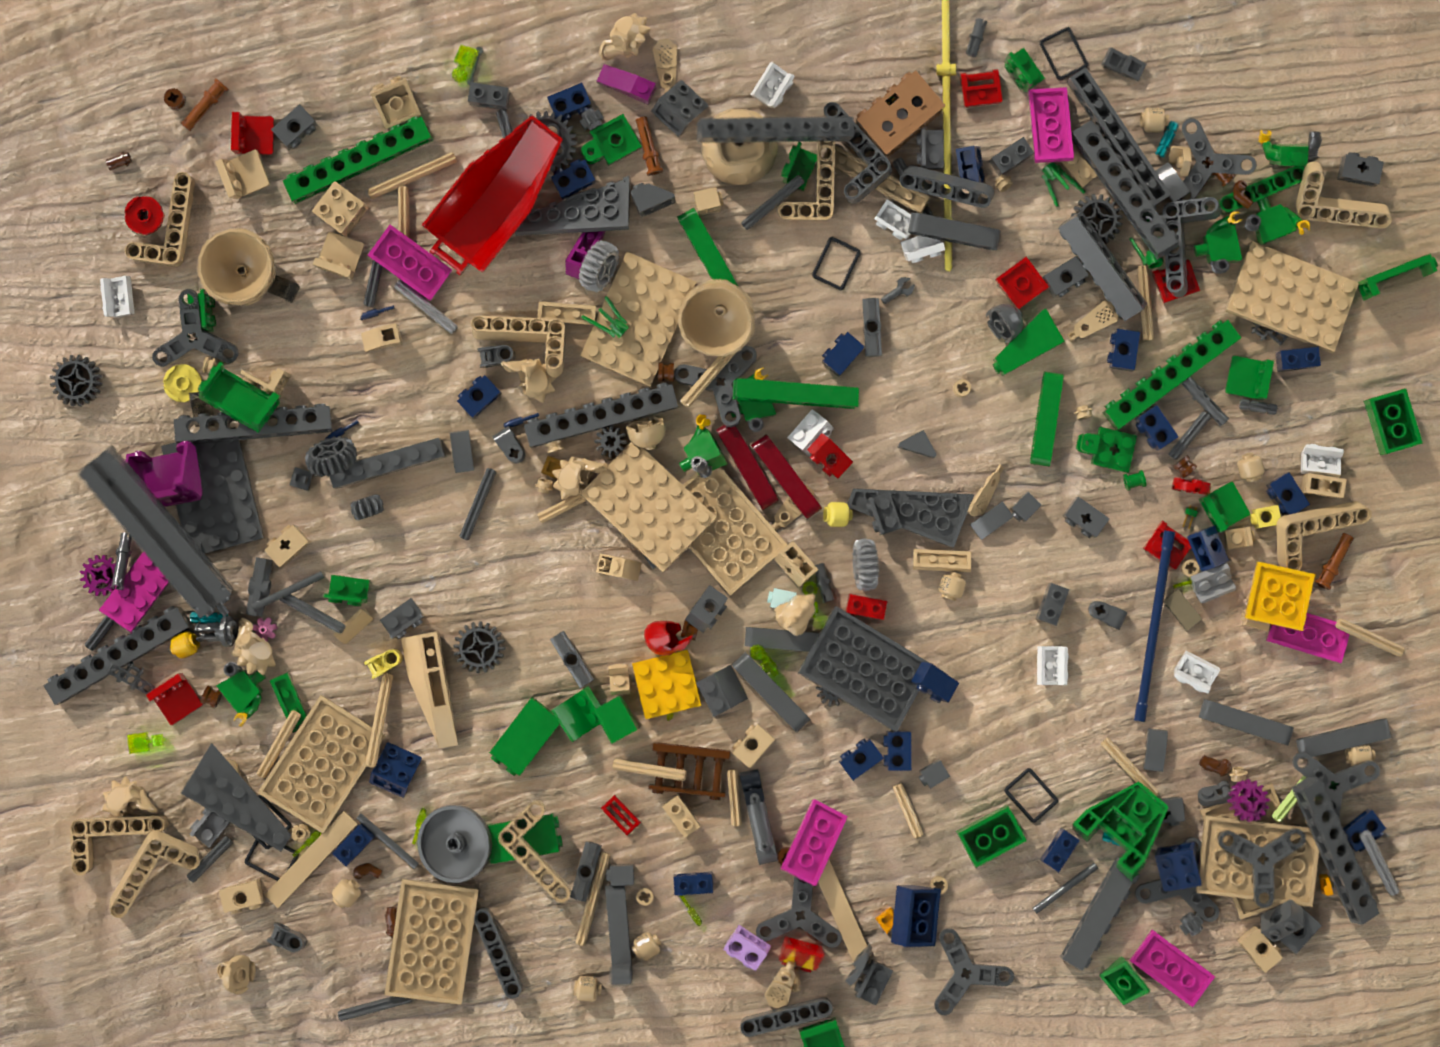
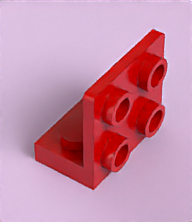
M232 112L231 151L234 154H246L250 151L258 150L259 155H273L274 132L271 129L274 127V117L243 116L240 112Z
M183 673L176 674L146 694L149 701H155L171 726L203 706L200 703V698Z

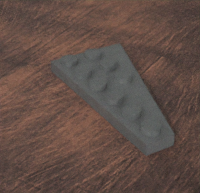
M630 176L624 177L623 180L613 183V181L607 183V186L598 189L592 188L569 196L564 201L549 203L550 206L532 209L515 231V235L629 230Z
M875 489L852 490L847 503L849 508L869 515L866 508L869 498L890 492L902 529L952 548L956 544L967 511L974 497V494Z
M211 743L181 791V794L282 852L291 834Z

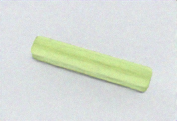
M1302 776V778L1299 780L1298 783H1300L1301 781H1303V780L1306 779L1307 777ZM1291 790L1272 814V818L1276 822H1282L1297 803L1293 790Z

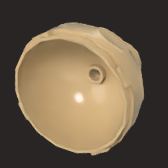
M731 108L719 113L714 118L763 117L755 111ZM736 142L702 143V156L708 170L723 183L731 185H748L763 178L774 165L778 151V142H743L742 145H737Z
M242 228L228 229L215 234L201 248L202 250L198 257V275L206 292L219 302L238 306L253 304L264 297V294L271 287L275 279L276 271L273 252L267 243L254 232ZM240 268L245 269L243 274L239 273Z
M707 280L689 292L679 309L681 335L687 344L706 355L727 356L737 353L750 341L755 331V316L751 298L741 288L727 280ZM717 308H722L723 312H718Z

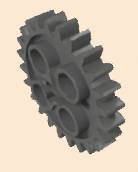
M545 110L543 116H541V113L537 111L536 118L547 127H555L557 135L563 139L560 145L562 152L556 154L550 167L552 173H554L556 166L558 169L562 168L561 163L566 166L569 162L566 158L572 160L573 155L570 152L576 151L572 145L577 144V141L572 140V138L576 136V133H570L573 126L567 127L566 124L569 120L567 119L562 122V115L556 118L553 111L551 116H548V112Z

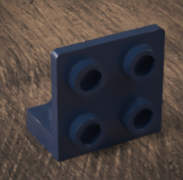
M387 742L376 763V767L371 772L369 783L404 798L422 757Z
M1195 842L1157 848L1155 859L1165 892L1202 885L1195 857L1197 851Z

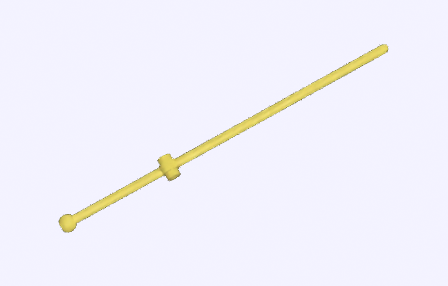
M942 0V64L936 65L937 76L943 77V103L946 105L943 110L944 173L951 175L950 75H956V64H950L949 0ZM944 184L945 188L951 189L949 185ZM944 198V218L952 220V200ZM944 241L945 270L951 271L952 242Z

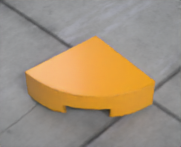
M1319 874L1321 893L1326 896L1333 895L1328 875Z
M889 907L875 919L886 934L892 930L894 912Z

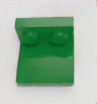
M1024 47L1015 54L1010 52L1007 55L1004 67L1009 74L1014 75L1016 78L1015 83L1020 90L1023 89L1026 93L1045 80V77Z
M798 142L797 146L793 145L788 158L790 163H785L781 177H783V183L788 184L797 175L801 176L804 184L798 189L804 192L817 162V154L802 149V143Z
M200 289V293L197 294L199 296L202 328L207 332H213V327L216 326V317L213 315L212 310L215 307V299L205 289ZM187 294L188 304L193 303L192 295Z
M1232 356L1225 393L1257 400L1267 399L1274 361L1268 359L1259 361Z
M1229 482L1211 492L1210 495L1207 494L1198 499L1218 533L1228 529L1227 527L1250 515L1233 482Z
M331 575L329 594H324L323 597L328 598V602L342 603L345 600L347 605L361 606L362 603H367L370 580Z
M588 686L552 709V713L571 742H574L600 725L593 710L601 705Z

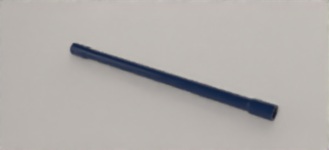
M1164 530L1161 558L1142 678L1134 720L1140 722L1146 721L1152 670L1171 551L1175 538V532Z

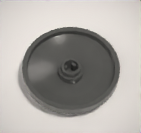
M448 805L436 809L426 817L418 833L417 846L423 865L433 876L445 882L459 883L470 880L482 872L491 856L492 839L486 822L477 812L462 805Z

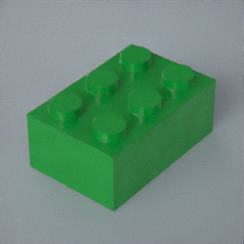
M1406 388L1364 400L1380 456L1423 444Z
M1004 805L955 831L975 868L1027 841L1008 805Z

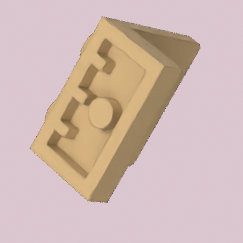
M258 150L250 151L232 160L220 159L215 161L228 198L239 199L270 186Z
M333 182L312 212L341 235L348 237L369 207L340 184Z
M328 232L320 257H315L313 265L316 268L353 280L365 245L353 239Z
M277 368L276 371L273 370L269 377L270 383L268 384L243 370L240 372V374L244 375L243 380L255 386L260 384V389L269 394L275 392L281 395L291 377V374Z

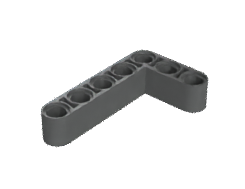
M829 102L824 106L825 117H849L836 102ZM831 110L838 111L835 116L828 115ZM854 122V137L846 142L867 164V167L844 188L846 199L852 204L863 200L886 180L892 172L888 158ZM856 137L863 138L860 143H853ZM868 151L875 152L872 157H866L865 155ZM882 164L888 166L885 171H879L878 167ZM866 177L873 178V181L871 183H863V180ZM851 190H858L856 196H849Z
M1213 197L1170 202L1163 208V216L1167 221L1166 226L1170 231L1178 228L1176 235L1178 237L1177 247H1179V250L1176 253H1171L1170 251L1165 255L1166 284L1168 290L1175 297H1183L1188 290L1184 223L1218 218L1221 215L1222 209L1218 201ZM1216 205L1213 211H1207L1209 206ZM1191 208H1196L1194 213L1188 214ZM1177 210L1176 215L1169 216L1171 211ZM1175 265H1180L1178 271H1172ZM1181 283V287L1178 290H1173L1174 285Z
M625 885L605 886L612 962L610 968L611 985H631L633 971Z

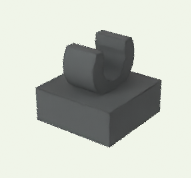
M295 467L289 485L309 491L314 474Z

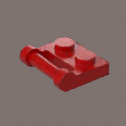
M994 69L992 72L968 75L960 73L964 108L1000 104L1003 102L998 69ZM993 79L994 83L968 87L967 82Z
M1189 259L1186 260L1188 290L1183 297L1200 291ZM1175 265L1172 271H1178L1180 265ZM1166 269L1152 271L1162 303L1179 299L1171 294L1166 282L1163 283L1162 278L1166 277ZM1181 283L1174 285L1173 290H1178L1181 287Z
M1162 520L1143 550L1160 560L1163 539L1160 537V534L1164 530L1175 532L1174 539L1184 545L1181 550L1173 545L1169 567L1176 570L1191 549V545L1187 538L1167 526V523Z

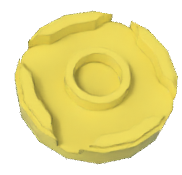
M180 364L171 367L166 372L163 379L164 390L171 399L177 402H189L199 395L198 387L202 379L195 368Z

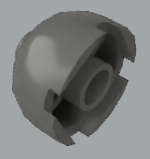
M1000 304L991 308L986 313V317L989 315L990 319L987 321L990 330L998 339L1003 338L1006 340L1004 343H1010L1021 333L1023 329V315L1018 308L1009 304Z

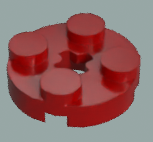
M149 196L135 197L125 207V222L137 234L147 236L156 232L161 227L165 218L160 203ZM141 211H143V212L148 211V212H149L147 219H143V220L140 219V218H141V214H140Z
M1174 478L1171 490L1180 492L1183 490L1187 493L1210 495L1211 483L1195 479L1189 481L1183 478Z

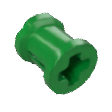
M1143 470L1136 474L1123 475L1127 491L1138 486L1146 487V478Z

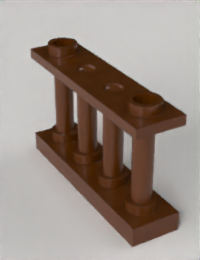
M660 742L653 743V751H656L658 755L657 766L665 767V758L668 756V752L676 753V769L684 770V761L687 758V754L695 755L696 766L693 789L682 788V781L680 780L674 781V787L664 786L663 778L656 777L655 784H649L648 789H652V793L663 794L664 791L706 795L710 796L709 799L721 800V797L725 798V792H720L723 762H725V759H729L730 750ZM706 757H714L715 761L712 791L701 790L703 764Z

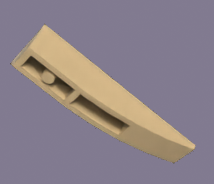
M432 632L401 638L407 676L438 747L445 748L458 745L440 633Z

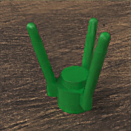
M1055 162L1049 163L1042 169L1044 173L1042 178L1046 182L1056 207L1059 204L1049 179L1051 181L1058 179L1066 190H1069L1070 187L1061 177L1063 175L1081 193L1085 194V190Z
M1132 237L1129 239L1142 259L1144 266L1148 265V268L1155 269L1163 265V257L1157 260L1150 250L1144 256Z
M605 296V300L618 319L614 320L602 308H599V312L612 323L609 326L612 330L584 315L581 316L583 320L609 333L613 338L615 336L620 338L629 328L626 325L627 321L621 316L607 296Z

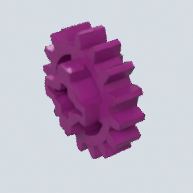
M95 555V560L88 558L89 564L83 563L85 571H80L81 574H84L80 581H85L83 588H90L88 593L95 591V595L100 596L102 592L103 596H108V591L111 593L114 591L111 588L113 581L111 570L114 575L116 563L113 562L115 558L110 557L107 560V555H103L102 558L99 555ZM101 562L104 563V564H102L101 567H99V568H97V567L94 566V565H96L97 563H101ZM97 572H103L102 575L106 579H100V575ZM103 583L108 584L105 588H99Z
M1250 779L1244 780V782L1243 780L1239 781L1237 785L1231 787L1233 791L1228 792V795L1232 797L1227 800L1228 803H1232L1229 809L1235 810L1234 816L1240 815L1241 821L1247 820V822L1259 820L1260 817L1266 815L1264 810L1269 809L1266 802H1269L1270 799L1265 798L1268 792H1263L1264 786H1257L1256 780L1253 782Z

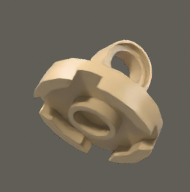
M236 955L230 961L220 963L217 967V974L223 980L225 989L233 994L246 992L249 989L247 988L249 982H253L255 978V963L250 960V957L245 955Z

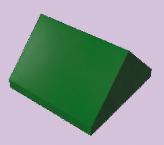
M622 695L593 710L611 744L640 728Z
M1122 956L1099 975L1123 1005L1150 992L1149 987Z

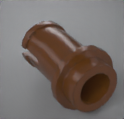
M124 151L120 155L106 159V164L110 166L108 167L110 171L124 165L129 166L132 163L130 154Z

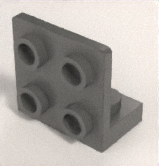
M680 80L658 99L651 112L673 133L680 137L690 122L708 107V104L683 80Z

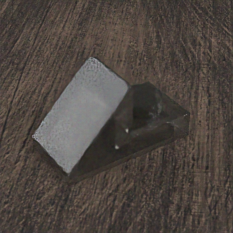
M275 275V279L267 292L293 303L300 286L293 281Z
M199 392L189 393L193 417H198L199 414L204 413L214 416L213 407L199 399Z

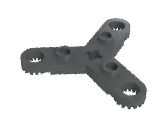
M1190 118L1182 124V132L1196 160L1188 177L1186 176L1183 181L1191 192L1189 200L1197 197L1213 173L1249 175L1256 170L1257 162L1252 156L1215 153L1201 123L1197 119ZM1190 123L1197 125V130L1193 134L1188 133L1186 129ZM1207 157H1210V160L1213 161V165H1210L1209 168H1206V165L1203 164ZM1246 159L1252 162V168L1248 171L1243 170L1241 167L1242 162Z
M192 289L183 290L178 299L182 332L159 346L153 352V362L162 367L167 366L193 348L223 362H234L239 355L238 348L234 344L203 330L199 296ZM184 295H192L194 302L191 304L186 303L183 298ZM193 332H195L196 337L198 339H194L192 341L190 340L191 336L188 335V333L192 334ZM230 348L234 355L228 358L224 355L223 351ZM165 352L168 359L161 361L158 359L157 354Z
M744 346L738 351L705 389L714 392L722 422L730 428L736 427L741 420L737 402L732 400L733 381L741 378L757 361L756 350L751 346ZM745 352H751L753 357L750 360H744L742 355ZM682 364L676 367L674 377L679 384L692 387L707 369ZM681 370L688 371L689 376L682 379L679 377V373ZM719 379L720 381H722L724 379L725 385L717 386V380ZM733 413L736 415V419L729 422L725 418L726 415Z
M1299 752L1292 759L1293 767L1305 777L1320 778L1324 782L1327 795L1332 800L1334 811L1339 818L1343 793L1377 779L1380 774L1379 766L1369 760L1334 774L1305 752ZM1301 757H1305L1308 760L1307 766L1303 768L1297 764ZM1370 765L1374 766L1375 771L1373 775H1366L1365 768ZM1331 781L1338 783L1335 790L1328 787L1331 785Z
M1297 828L1286 831L1262 847L1229 830L1221 832L1218 836V844L1221 848L1252 864L1254 902L1262 908H1268L1274 903L1273 865L1293 853L1306 842L1305 834ZM1294 833L1300 835V841L1296 844H1293L1290 838ZM1226 835L1233 837V843L1230 846H1226L1223 843V838ZM1261 854L1267 857L1264 864L1258 861V857H1261ZM1265 892L1269 895V900L1266 903H1261L1259 896Z
M1195 837L1186 838V840L1183 843H1189L1192 841L1197 843L1198 847L1195 857L1198 865L1200 859L1201 841ZM1161 879L1140 884L1135 889V896L1141 903H1151L1180 895L1203 920L1212 922L1219 916L1218 906L1206 894L1197 893L1196 887L1165 892ZM1143 888H1148L1150 891V895L1146 899L1140 897V891ZM1213 907L1214 914L1211 917H1206L1204 914L1205 908Z
M795 876L791 909L761 922L756 928L757 937L765 942L798 927H801L831 948L837 947L842 940L838 929L811 911L813 886L806 882H801ZM803 910L805 919L800 918L797 920L795 913ZM763 926H768L771 929L769 936L765 937L760 934V929ZM830 932L836 933L837 941L833 943L828 942L826 939L827 934Z
M951 928L942 930L939 940L954 973L934 1002V1007L939 1014H950L971 984L1011 985L1014 980V973L1009 967L972 964L958 933ZM947 933H952L955 937L954 941L950 944L944 942V936ZM964 968H966L967 971L971 970V972L969 973V978H966L965 976L961 977ZM1000 972H1009V979L1001 981L999 979ZM947 1000L950 1004L949 1008L941 1010L939 1008L940 1001Z

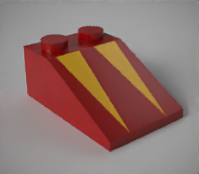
M785 936L779 954V961H782L784 966L787 965L788 960L796 963V966H800V970L811 973L812 970L817 971L824 957V952L820 945Z

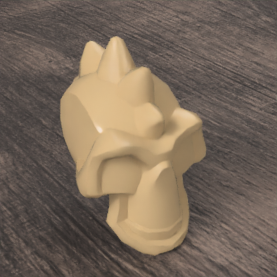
M634 13L620 18L610 32L611 39L602 42L599 56L604 61L611 60L618 55H623L626 58H630L633 55L637 56L638 48L645 42L644 35L650 31V27L645 26L647 17H638Z
M526 358L521 361H502L501 365L507 372H518L519 379L521 380L519 386H522L524 395L544 403L546 394L555 392L551 382L557 377H551L547 374L545 363L542 364L540 359L528 360Z
M571 457L569 461L560 460L561 469L553 470L552 472L558 479L554 483L553 488L561 492L562 500L570 496L580 495L586 486L589 485L588 482L593 474L602 473L608 468V465L605 462L589 461L586 458Z
M796 595L789 602L777 606L774 612L776 613L775 619L780 627L790 631L794 636L803 634L809 619L815 612V595Z
M242 618L239 620L236 644L231 654L234 657H238V666L246 665L248 674L257 670L264 675L267 667L276 666L272 657L273 650L264 638L261 639L252 632V623Z
M127 776L123 778L121 784L112 780V791L103 793L106 803L102 811L112 813L117 817H124L128 814L132 815L133 811L138 808L149 813L158 811L147 797L144 788L138 787L137 781L130 783Z

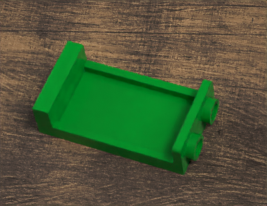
M1430 253L1358 282V289L1364 301L1380 294L1377 283L1415 268H1420L1423 277L1437 272L1438 264L1435 257H1432Z
M222 362L211 368L207 380H203L198 387L200 400L258 433L280 404V395L275 392L269 395L226 370Z
M531 697L489 753L492 756L490 758L499 765L503 763L507 766L506 771L511 775L515 776L517 774L520 776L560 723L551 710L534 697Z
M554 812L543 815L522 835L539 855L560 852V847H563L562 837L557 834V828H560L558 816L554 817ZM518 819L517 825L520 828H526L527 821L525 819ZM511 821L487 824L492 839L490 864L516 860L499 841V834ZM505 832L503 834L504 840L512 841L513 834ZM524 846L517 847L516 851L519 855L527 854V849Z
M835 1017L799 1029L804 1047H845Z

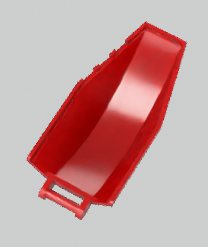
M531 115L517 126L513 132L499 140L495 146L485 151L477 160L472 161L422 224L426 230L438 239L429 252L432 255L436 254L453 267L459 276L464 273L470 264L483 273L530 214L563 139ZM445 244L463 258L464 262L460 264L440 247Z

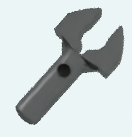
M901 277L896 281L898 283L897 288L881 298L882 303L887 304L900 294H905L906 297L911 295L915 284L908 289H902L903 284L911 278Z

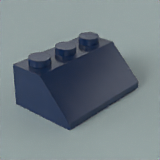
M897 885L891 943L903 947L935 946L941 889L916 885Z

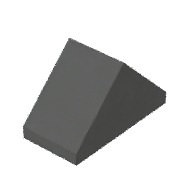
M924 430L905 439L897 446V448L933 459L936 457V452Z

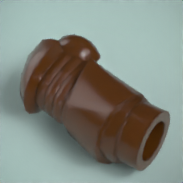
M1203 755L1198 764L1205 771L1217 773L1220 777L1226 776L1231 771V762L1227 759L1218 761Z
M387 907L385 914L387 931L385 933L393 938L397 907Z

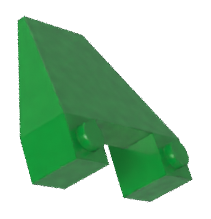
M1138 781L1086 809L1073 823V831L1086 842L1099 829L1106 833L1126 851L1118 860L1117 869L1132 881L1146 864L1169 806Z

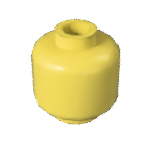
M830 502L823 510L824 522H827L830 527H845L853 517L852 509H849L848 504L845 502Z

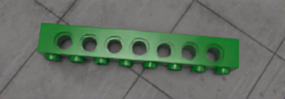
M418 116L412 117L407 120L408 123L402 126L397 124L391 127V131L387 133H377L373 136V139L367 142L366 140L360 141L355 144L356 147L350 150L345 148L339 151L335 157H325L321 160V163L315 166L311 164L304 167V171L298 174L294 172L287 175L283 183L291 201L297 204L329 189L333 182L343 183L433 141L422 116L419 118ZM407 131L414 132V136L411 139L405 138ZM390 139L397 140L394 147L387 146ZM379 147L378 154L371 155V148ZM355 155H362V160L359 163H353ZM341 162L344 163V169L336 171V165ZM327 171L326 178H318L319 172ZM307 178L310 180L307 187H301L303 179Z
M1219 320L1211 326L1213 328L1211 332L1207 334L1205 331L1196 337L1198 341L1195 344L1188 343L1181 349L1182 353L1176 356L1174 354L1166 360L1168 364L1161 368L1159 365L1150 372L1152 376L1148 379L1143 377L1135 383L1137 387L1132 391L1128 388L1120 394L1122 398L1117 402L1112 400L1105 405L1106 410L1102 413L1115 430L1122 428L1240 340L1242 337L1230 321L1222 322ZM1213 335H1218L1220 337V344H1215L1213 342ZM1198 346L1204 347V356L1197 353ZM1183 357H1186L1190 360L1189 367H1184L1182 365ZM1167 369H1172L1175 372L1173 379L1167 377ZM1152 380L1159 382L1160 387L1158 390H1154L1151 387ZM1138 391L1144 394V400L1142 402L1136 399V393ZM1122 403L1128 404V413L1121 411L1120 405Z

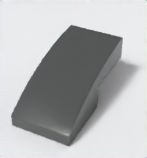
M1111 47L1108 49L1101 66L1127 78L1139 81L1147 63L1132 55L1127 56Z
M1169 162L1156 170V173L1170 192L1169 198L1172 202H1176L1190 193Z
M469 430L450 432L455 473L474 471Z
M1002 501L972 522L970 526L980 540H982L1014 516Z
M1148 728L1143 764L1144 770L1163 772L1168 738L1167 730Z
M870 944L856 956L853 962L855 968L846 979L850 986L859 978L870 958L872 951Z

